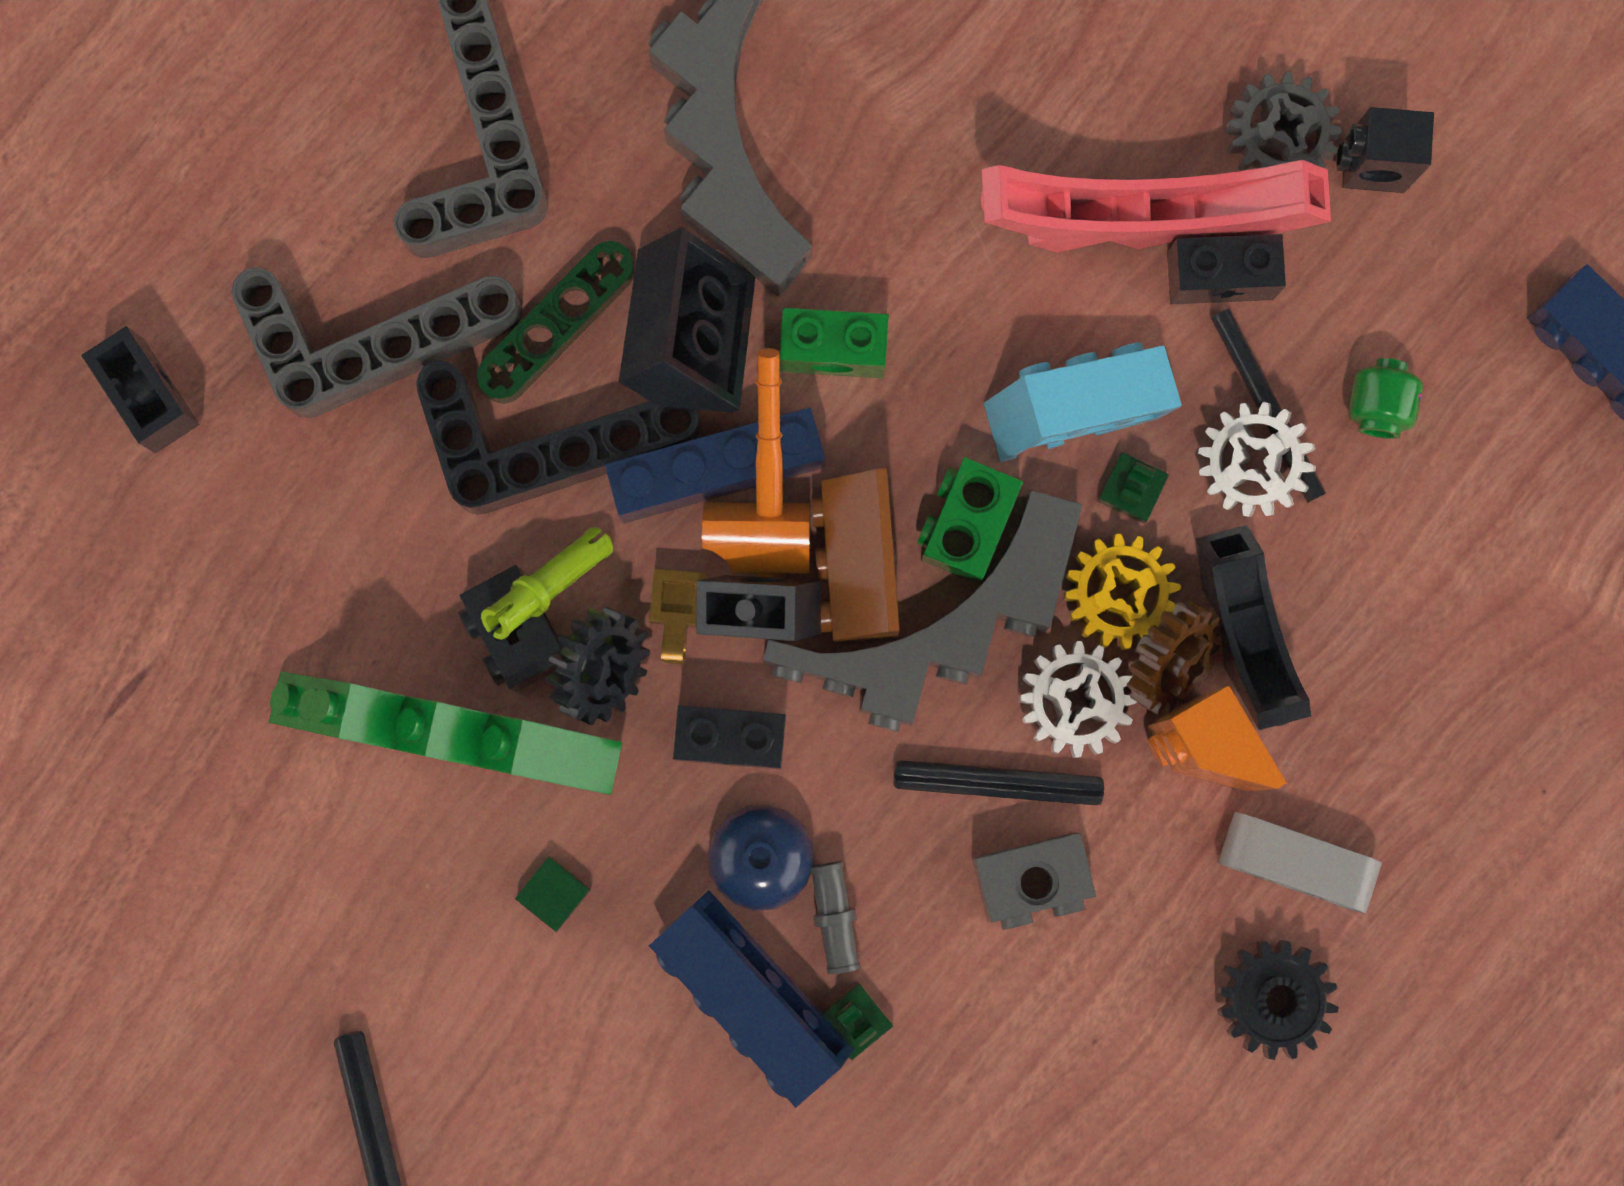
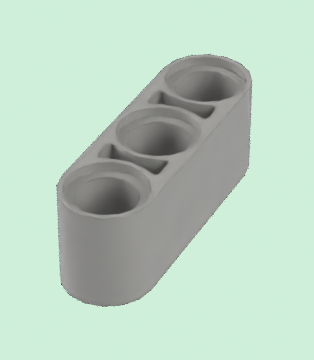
M1234 812L1218 861L1219 864L1363 914L1367 912L1382 866V862L1371 857L1238 812Z

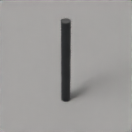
M1230 309L1216 314L1211 320L1258 410L1262 402L1270 403L1272 408L1271 417L1276 418L1282 411V408ZM1267 425L1271 435L1279 432L1277 429ZM1290 448L1282 456L1291 470L1292 451ZM1304 454V462L1310 463L1308 457ZM1302 472L1300 479L1309 487L1306 492H1302L1307 503L1326 494L1315 472Z

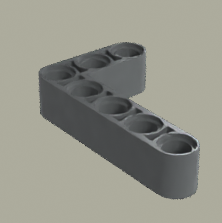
M438 0L489 177L412 199L401 205L394 217V229L407 250L421 258L435 257L530 229L540 224L548 211L546 193L487 0H476L472 10L466 13L452 11L454 5L459 0ZM484 45L491 48L490 54L482 61L472 62L466 59L470 50L476 46ZM498 93L506 97L504 104L496 110L487 111L481 108L482 101L490 94ZM512 141L520 145L519 152L511 159L502 160L495 157L497 148L505 142ZM520 190H529L535 193L534 200L530 206L524 209H515L509 206L510 199L514 193ZM475 204L484 207L483 216L479 221L473 224L460 222L459 217L465 207ZM421 219L434 221L433 229L428 236L422 239L410 237V230L415 222Z
M258 267L246 269L238 274L232 287L233 300L275 396L291 412L304 418L322 415L421 371L424 366L431 362L443 361L504 334L518 324L522 315L521 301L511 284L502 277L488 276L315 352L288 290L271 272ZM262 286H271L273 292L269 302L260 307H253L251 305V298L255 290ZM501 294L508 297V306L499 315L492 316L483 313L484 303L492 295ZM449 315L460 318V326L456 333L448 337L436 335L435 329L440 319ZM285 332L292 333L293 344L290 349L283 354H272L271 347L275 337ZM402 336L411 338L412 344L408 354L398 359L388 357V347L394 339ZM351 358H361L363 368L359 376L348 381L341 380L340 369L343 363ZM304 379L313 380L314 391L310 398L302 402H294L292 398L294 386Z

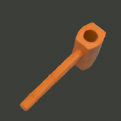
M764 348L757 352L758 378L755 380L758 386L756 503L704 502L702 548L713 551L721 556L729 565L732 573H757L760 577L777 578L783 573H809L810 503H783V458L780 442L783 436L782 432H780V385L782 384V379L780 378V353L773 348Z

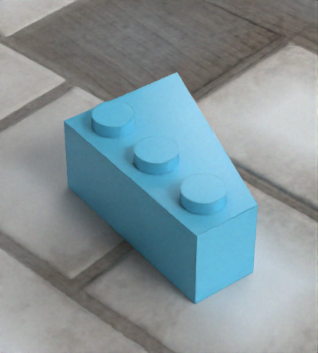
M1138 342L1113 350V357L1098 360L1096 352H1091L1068 359L1065 362L1066 367L1051 370L1050 363L1044 362L1020 370V379L983 403L1000 463L1017 458L1018 454L1028 448L1046 444L1048 449L1064 445V440L1093 433L1095 436L1157 420L1181 407V400L1165 347L1159 346L1144 350L1142 342Z

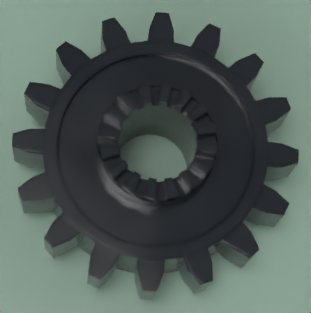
M1279 940L1275 951H1272L1267 941H1257V954L1252 955L1248 951L1240 949L1237 954L1241 963L1236 968L1224 966L1223 971L1230 979L1228 985L1217 986L1216 992L1226 997L1227 1005L1217 1009L1218 1015L1232 1018L1233 1023L1226 1030L1229 1036L1236 1038L1243 1034L1246 1035L1242 1048L1253 1053L1260 1044H1263V1055L1267 1059L1275 1060L1279 1048H1282L1288 1058L1296 1059L1298 1057L1297 1044L1302 1043L1307 1048L1315 1050L1318 1046L1312 1036L1313 1033L1318 1030L1330 1034L1332 1028L1323 1021L1325 1013H1337L1339 1007L1327 1002L1326 994H1330L1338 988L1336 983L1321 981L1320 977L1328 969L1326 963L1318 961L1311 965L1308 964L1312 950L1301 946L1294 955H1291L1290 941ZM1276 985H1282L1287 991V1004L1280 1012L1270 1013L1266 1007V994Z

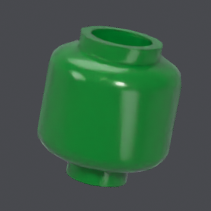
M1379 358L1376 360L1375 366L1360 369L1356 373L1348 416L1359 425L1358 432L1381 439H1398L1401 432L1411 430L1415 426L1423 383L1420 378L1407 371L1408 363L1397 359Z

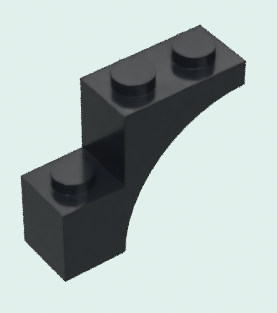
M1245 525L1196 538L1202 590L1220 619L1219 626L1222 629L1221 642L1225 670L1258 730L1282 726L1292 721L1311 717L1310 699L1295 671L1277 619L1267 576L1264 552L1250 529Z

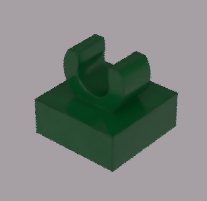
M1121 452L1097 502L1145 524L1153 511L1169 474Z
M860 983L822 1013L855 1049L849 1057L851 1060L856 1058L893 1027V1024Z

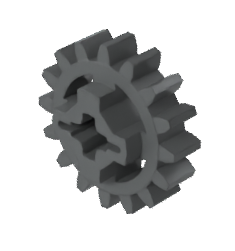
M1285 72L1279 84L1275 83L1270 74L1264 75L1260 82V90L1252 84L1247 85L1242 93L1244 101L1236 100L1229 111L1236 119L1229 120L1225 127V133L1237 136L1228 147L1229 154L1242 152L1244 156L1238 169L1243 171L1251 166L1257 169L1298 160H1305L1325 168L1323 159L1331 160L1338 150L1331 141L1337 140L1342 134V127L1330 124L1340 112L1339 108H1325L1323 104L1329 91L1323 89L1316 94L1311 92L1312 78L1308 76L1302 81L1300 86L1293 84L1291 72ZM1261 105L1263 110L1260 115L1263 122L1257 123L1256 127L1250 129L1252 114ZM1278 123L1282 130L1291 129L1292 134L1288 137L1285 131L1276 132L1274 127ZM1316 132L1313 150L1306 155L1307 145L1304 138Z

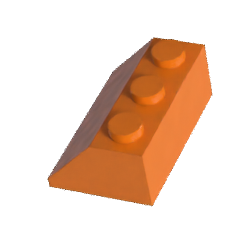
M1229 685L1201 694L1147 726L1152 737L1146 740L1149 749L1161 767L1169 764L1173 772L1243 791L1278 789L1287 784Z

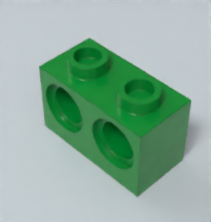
M964 457L959 470L948 467L937 496L946 499L939 519L928 515L917 541L918 545L926 548L921 561L980 584L1024 481ZM970 483L985 485L990 491L991 503L983 508L970 506L963 498V488ZM953 530L965 533L970 539L971 551L962 557L948 554L942 544L943 536Z

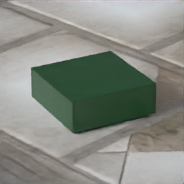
M549 856L515 897V900L555 932H558L592 889Z

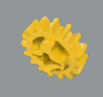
M1115 534L1112 537L1111 548H1107L1100 539H1097L1092 543L1094 557L1082 551L1075 557L1082 570H1069L1066 573L1065 578L1076 584V587L1065 592L1063 600L1076 602L1078 608L1068 617L1070 621L1081 618L1085 620L1087 624L1081 633L1084 638L1097 631L1101 633L1100 646L1106 648L1113 638H1118L1121 649L1128 650L1132 645V636L1136 635L1140 641L1143 635H1148V629L1151 626L1157 628L1160 625L1162 613L1168 611L1173 614L1176 604L1168 600V595L1181 590V585L1167 581L1166 576L1176 567L1174 563L1160 566L1156 561L1162 552L1159 546L1146 553L1142 550L1143 537L1137 536L1130 546H1125L1122 534ZM1120 558L1136 561L1145 569L1139 572L1123 566ZM1096 567L1098 570L1096 573L1101 581L1097 593L1088 598V580ZM1115 579L1121 586L1130 584L1133 593L1127 597L1129 605L1122 598L1115 601L1112 599L1110 591L1116 587ZM1155 586V603L1147 617V611L1143 603L1147 590ZM1106 612L1118 616L1123 625L1127 627L1108 624L1097 615Z

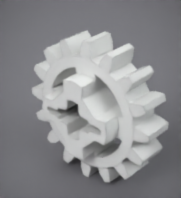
M1262 402L1258 414H1253L1249 404L1243 403L1240 404L1239 418L1235 419L1228 412H1223L1220 414V417L1225 427L1221 431L1208 427L1205 431L1214 440L1212 447L1199 448V454L1210 458V465L1200 469L1199 474L1200 476H1213L1216 481L1207 490L1209 495H1216L1222 492L1227 495L1224 499L1223 508L1231 510L1238 502L1243 503V516L1252 517L1256 505H1261L1265 516L1274 515V502L1277 500L1287 508L1294 505L1293 499L1289 494L1292 489L1302 492L1308 490L1309 487L1300 477L1302 472H1315L1316 466L1304 462V454L1310 453L1316 448L1313 443H1301L1299 437L1307 429L1305 424L1301 423L1291 428L1287 425L1292 412L1283 409L1274 418L1271 417L1272 408L1270 403ZM1265 424L1277 429L1279 432L1272 434L1267 439L1255 438L1246 426ZM1229 440L1234 447L1232 463L1223 469V452ZM1246 444L1259 451L1267 449L1269 455L1263 461L1267 467L1265 471L1268 475L1263 474L1259 469L1247 470L1245 464L1250 461L1251 457L1247 452L1249 449ZM1291 448L1292 467L1287 479L1284 480L1285 478L1280 472L1282 455ZM1247 480L1257 481L1263 489H1266L1268 494L1259 496L1249 495L1239 491L1236 487L1242 485Z
M1076 641L1073 644L1071 654L1069 655L1066 654L1060 644L1052 648L1054 661L1050 662L1048 659L1039 656L1034 662L1041 671L1040 674L1026 673L1022 679L1026 684L1033 687L1031 693L1019 696V702L1029 704L1032 707V712L1025 715L1022 721L1024 724L1037 722L1040 728L1033 737L1036 742L1048 736L1053 739L1051 745L1052 753H1059L1065 744L1070 745L1073 758L1081 757L1083 747L1088 744L1090 750L1095 755L1102 753V738L1105 737L1114 744L1118 743L1121 738L1115 726L1117 724L1123 726L1132 724L1133 719L1123 713L1125 706L1137 703L1130 698V695H1124L1123 687L1127 686L1132 676L1118 677L1115 671L1119 668L1122 661L1119 657L1108 663L1102 661L1104 647L1100 645L1090 655L1085 654L1082 641ZM1081 665L1072 679L1063 681L1059 678L1051 677L1057 669L1063 666ZM1100 675L1103 676L1109 685L1112 702L1104 699L1097 683ZM1085 682L1083 698L1090 702L1089 708L1083 707L1078 709L1070 717L1072 702L1065 698V692H1073ZM1042 696L1053 703L1058 716L1054 725L1046 716ZM1091 718L1104 723L1091 734L1074 735L1080 722Z

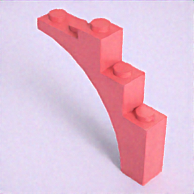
M1305 160L1223 174L1142 180L1060 177L1026 172L1003 165L982 169L983 190L980 201L984 212V223L1028 235V245L1056 253L1108 241L1135 249H1142L1174 242L1177 238L1270 235L1331 222L1328 170Z

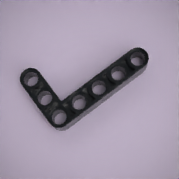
M446 361L431 362L419 372L416 381L417 393L448 490L452 498L462 508L476 515L487 514L606 475L607 472L604 464L698 439L701 431V421L697 409L657 406L648 401L491 452L471 387L456 366ZM447 377L456 380V390L450 398L441 401L432 398V388L438 380ZM680 410L690 415V426L680 434L668 433L662 427L665 416L672 411ZM462 426L472 429V440L466 448L462 450L448 448L447 440L452 430ZM623 427H633L640 431L639 443L631 450L623 451L613 446L614 434ZM573 443H583L590 447L588 460L579 467H570L563 463L564 451ZM525 459L537 461L539 463V472L533 481L526 484L514 481L513 471L519 462ZM478 475L487 477L489 486L486 494L478 500L471 501L465 499L463 488L467 480Z

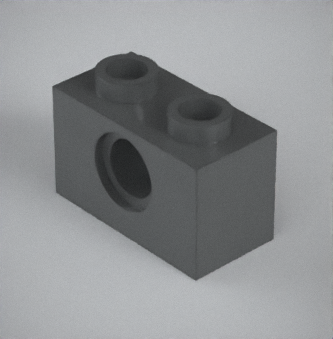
M1072 833L972 858L987 921L991 923L1000 921L1002 930L1033 923L1031 913L1052 908L1054 917L1085 910L1083 900L1096 897L1080 833ZM1032 867H1039L1044 870L1049 882L1046 892L1037 898H1029L1021 889V877L1026 870Z

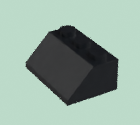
M683 227L639 248L618 382L657 406L731 413L740 410L756 277Z

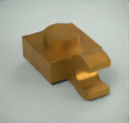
M654 569L649 622L650 624L664 625L661 660L665 664L685 665L687 627L696 628L697 580L708 579L707 573Z

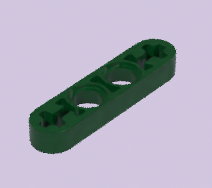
M606 241L593 247L484 358L478 367L477 380L479 387L487 398L502 404L518 399L630 285L634 278L635 265L632 254L626 246L619 242ZM618 256L622 259L619 264L622 274L618 277L612 273L607 274L598 283L600 289L605 292L601 297H598L592 286L581 278L587 273L593 282L603 271L599 262L602 258L606 257L613 261ZM569 291H582L589 297L590 303L587 311L579 317H568L563 314L560 308L563 296ZM533 328H546L552 333V346L544 354H531L524 347L526 334ZM515 347L522 359L532 365V367L525 372L519 363L510 374L514 382L509 389L499 385L493 390L490 387L493 385L494 379L490 373L496 367L504 372L515 362L513 356L508 354Z

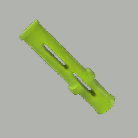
M590 527L581 537L532 575L520 576L512 583L513 586L509 593L491 607L484 609L481 613V620L485 629L491 632L497 625L501 624L502 627L494 632L493 637L502 640L507 638L513 630L531 616H541L549 609L548 606L552 599L601 560L612 554L613 544L609 536L605 533L600 539L593 542V539L601 534L602 530L598 527Z

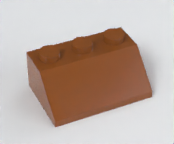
M887 468L873 469L821 481V495L811 496L813 527H824L825 547L815 548L817 580L828 579L829 600H821V632H832V644L895 640L899 633V618Z

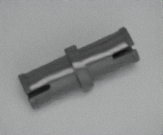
M843 861L814 865L810 872L812 873L818 914L813 915L815 927L821 928L828 966L826 968L827 974L846 973L861 968L860 962H858L852 921L857 920L856 910L849 907L842 869L844 867Z

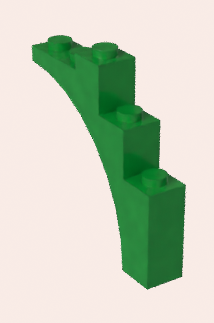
M280 671L278 683L273 689L270 698L271 714L268 723L609 795L612 794L623 743L437 701Z

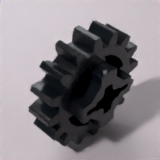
M604 606L601 612L592 608L587 610L585 623L575 618L571 621L573 633L569 637L564 635L558 637L557 640L563 648L560 654L550 656L549 661L557 665L555 672L546 677L547 683L557 687L550 695V699L560 705V712L578 721L581 720L589 725H594L597 718L604 722L610 721L612 708L623 712L626 709L625 698L629 694L637 696L639 690L634 684L636 678L646 676L647 670L640 667L641 660L650 655V649L640 645L647 637V633L637 628L639 623L637 619Z

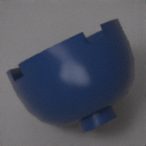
M769 804L750 805L729 814L715 830L708 849L709 872L718 890L733 904L752 911L775 910L793 901L808 884L811 868L814 866L813 843L804 825L790 812Z

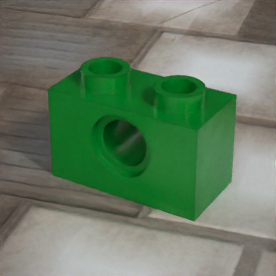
M783 308L780 372L884 379L889 314Z

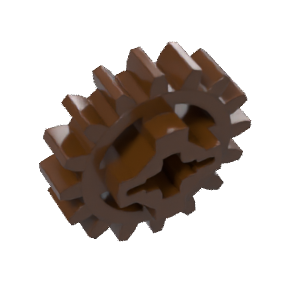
M1189 600L1187 605L1178 602L1173 614L1168 611L1162 613L1160 625L1157 628L1151 626L1148 629V635H1143L1136 648V652L1140 654L1139 660L1132 663L1129 667V671L1135 674L1127 683V687L1132 690L1130 698L1157 715H1160L1163 710L1169 713L1172 712L1177 700L1184 704L1187 701L1190 690L1193 687L1198 689L1201 685L1200 681H1206L1214 664L1210 662V656L1218 651L1219 645L1214 643V641L1222 633V629L1216 626L1220 620L1219 617Z

